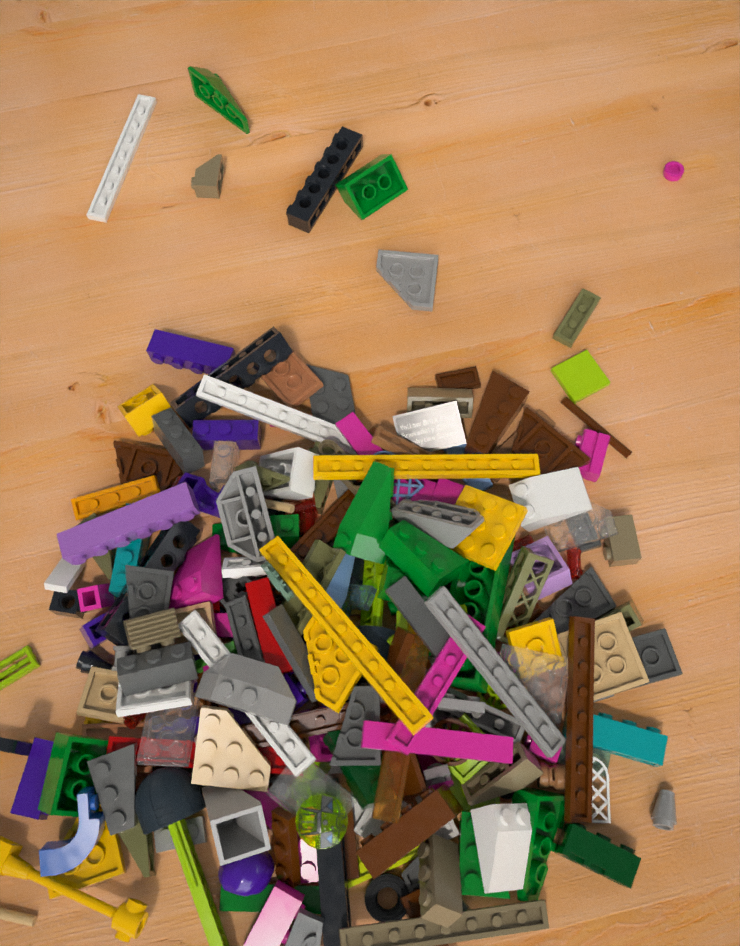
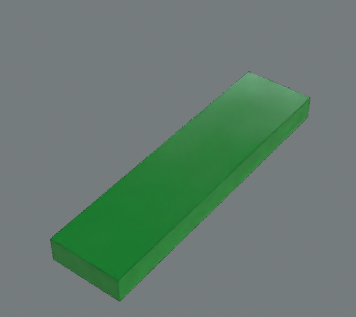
M268 884L261 893L250 896L230 893L224 890L221 885L219 911L261 912L275 884ZM296 886L294 889L305 894L302 904L306 905L304 909L314 914H321L319 886Z

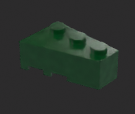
M341 730L327 732L322 739L332 755L334 754ZM382 751L381 765L337 766L340 767L346 778V783L362 810L386 805L393 799Z
M580 823L564 824L554 852L630 889L641 861L640 857L634 855V849L620 844V847L610 843L611 838L598 832L595 835L587 831V827Z

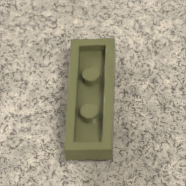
M583 288L556 330L553 339L571 348L600 302L601 297Z

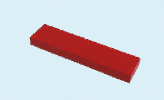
M266 577L246 583L245 586L265 663L279 667L282 674L294 671L263 618L266 613L277 607L270 580Z

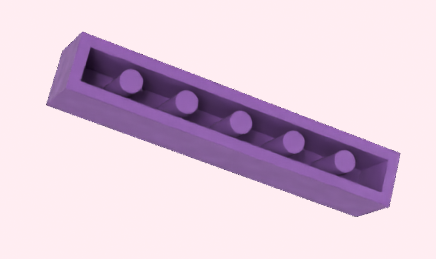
M184 482L56 535L62 558L71 565H80L85 563L86 559L105 555L109 550L116 547H125L133 540L147 538L153 532L167 530L173 524L181 521H189L195 515L200 514V510L193 489L187 482Z

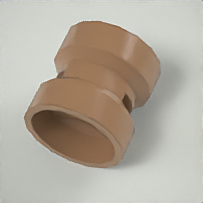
M539 763L544 774L537 778L538 788L547 789L549 786H553L555 789H564V764L556 763L553 766H548L546 763Z

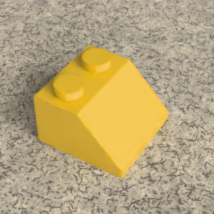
M151 384L117 407L138 437H140L141 435H148L154 430L151 416L171 406L162 392L154 384Z

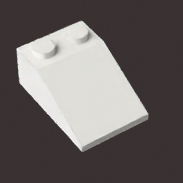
M295 447L260 456V466L290 477L289 482L263 492L264 499L303 500L312 498L315 491L313 455L319 454Z
M579 467L529 477L509 485L514 503L525 506L528 510L521 523V527L528 532L593 509Z
M527 803L491 804L472 809L471 816L484 893L523 889L532 834Z

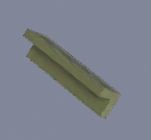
M315 539L302 564L326 591L346 552L342 549L331 548L321 540ZM293 593L294 597L287 602L283 598L280 605H283L298 633L302 636L303 630L310 621L312 614Z
M521 547L507 580L496 640L508 643L507 636H504L507 627L514 624L516 627L528 624L554 564V560L536 554L530 548ZM535 560L544 562L543 570L534 575L532 567ZM533 581L535 585L533 593L525 596L523 593L524 586ZM524 603L526 607L524 614L515 617V607Z

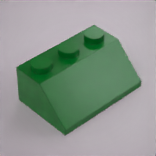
M381 154L335 184L343 201L360 220L365 219L408 190L392 154Z
M56 732L38 810L54 816L78 817L77 794L84 787L94 786L87 761L105 755L107 753L108 740Z

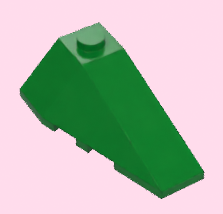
M188 67L195 96L244 133L249 134L247 118L221 78L208 69Z
M373 461L339 525L333 545L334 548L342 549L350 556L380 564L385 563L387 555L379 548V545L389 529V520H392L390 499L393 497L394 468Z
M523 788L514 791L512 796V804L527 803L532 827L523 889L517 890V898L521 902L538 900L548 872L546 861L550 852H555L557 846L553 841L558 828L563 829L565 823V794L535 788Z

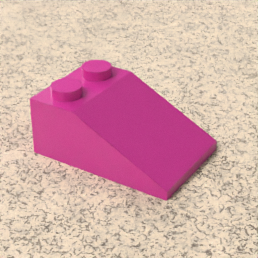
M216 534L186 552V559L179 566L172 581L170 608L179 609L208 601L215 603L223 599L220 536Z

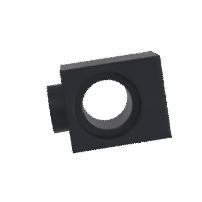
M69 590L67 593L54 591L49 607L51 612L56 615L83 619L84 613L87 611H80L77 591ZM75 599V604L71 608H67L68 602Z

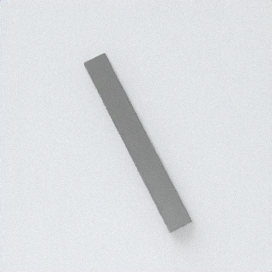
M445 586L440 587L424 604L545 756L552 758L566 742V738Z

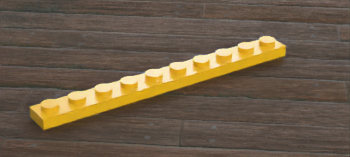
M538 454L313 455V480H361L367 475L373 461L394 468V479L529 478L540 475Z
M276 536L259 549L265 560L273 566L281 579L284 580L286 585L410 733L414 736L433 719L432 714L279 536Z

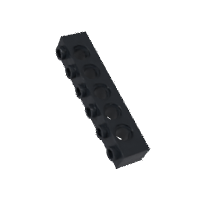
M341 127L339 132L335 133L332 143L324 150L322 159L317 161L313 173L306 178L304 187L297 192L295 201L287 208L286 215L290 226L307 233L311 232L336 192L337 187L335 184L344 179L363 148L362 134L345 127Z
M273 326L207 376L241 389L248 388L260 376L268 374L276 364L287 360L289 355L293 353V350L282 334ZM271 350V353L264 357L265 352ZM254 362V366L251 369H247V366ZM237 375L235 381L229 382L232 376ZM202 380L171 402L174 409L189 428L193 427V420H204L209 414L215 413L221 408L218 404L196 396ZM203 401L200 407H195L197 402Z
M181 521L173 524L167 530H161L137 567L175 571L185 561V554L188 549L196 543V536L200 530L189 521ZM174 538L177 541V547L173 545ZM162 556L165 558L166 561L165 566L161 564ZM126 584L95 630L116 646L129 645L123 623L124 614H127L130 619Z

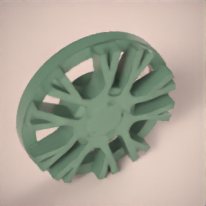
M268 561L260 565L277 591L282 594L287 602L294 597L293 593L284 580L280 578V575Z

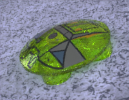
M313 795L306 799L298 809L296 815L297 832L302 841L312 848L328 849L335 846L342 840L347 830L348 817L342 802L331 795Z

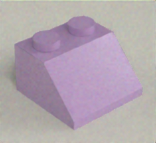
M548 536L525 546L536 554L554 560L538 600L572 584L570 569ZM520 549L512 552L510 562L512 568ZM535 560L532 567L534 575L543 570L544 562ZM533 581L526 584L523 588L526 596L533 593L535 589Z

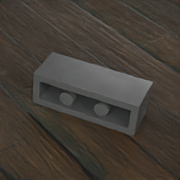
M171 407L151 416L155 434L183 473L190 474L205 466L203 449Z
M191 642L117 658V677L124 697L198 679L196 660Z

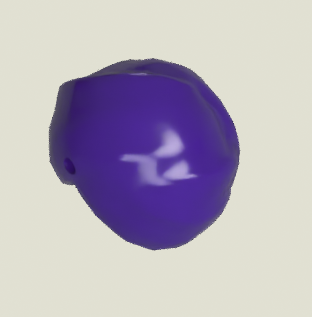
M265 851L219 866L218 878L224 890L240 896L259 894L270 882L274 873V861L269 852Z

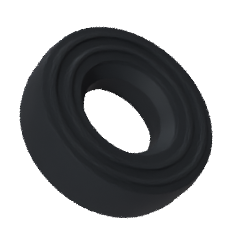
M384 873L370 881L365 891V906L368 913L376 921L400 920L405 916L406 913L399 898L409 893L404 880L395 874ZM385 887L394 889L398 896L396 905L391 909L382 908L377 900L379 891Z

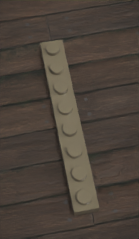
M539 899L463 910V915L448 928L421 917L339 928L340 946H436L549 929L545 900Z

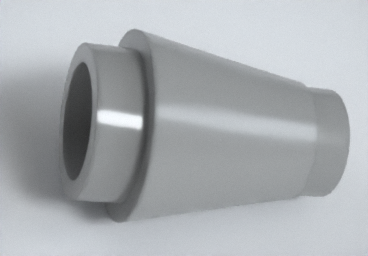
M669 790L659 791L651 816L654 827L668 831L674 830V825L677 824L674 792Z

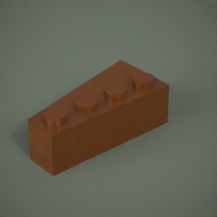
M492 371L464 454H491L524 407L530 391Z
M446 783L436 791L431 787L421 794L420 797L423 801L416 806L411 802L400 811L402 817L397 821H394L393 818L386 821L380 826L382 832L376 837L371 833L360 841L362 847L356 853L373 879L437 832L463 810V807Z

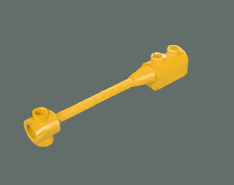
M0 835L1 876L7 875L25 880L30 879L110 917L111 927L117 930L115 938L121 941L129 942L131 937L137 939L140 936L148 919V912H146L148 905L134 898H128L127 902H123L118 907H115L51 876L41 877L40 871L19 857L23 846Z

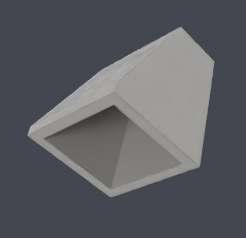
M216 786L202 788L220 866L271 850L260 801L241 789Z

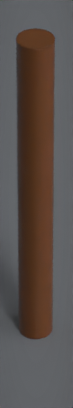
M568 397L561 401L562 405L593 431L609 435V444L626 459L631 455L632 451Z

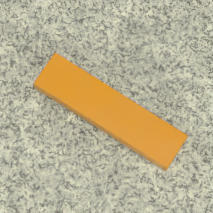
M153 475L73 498L71 503L75 519L79 521L86 519L93 513L100 515L125 507L126 503L132 504L159 493L160 488L157 476Z

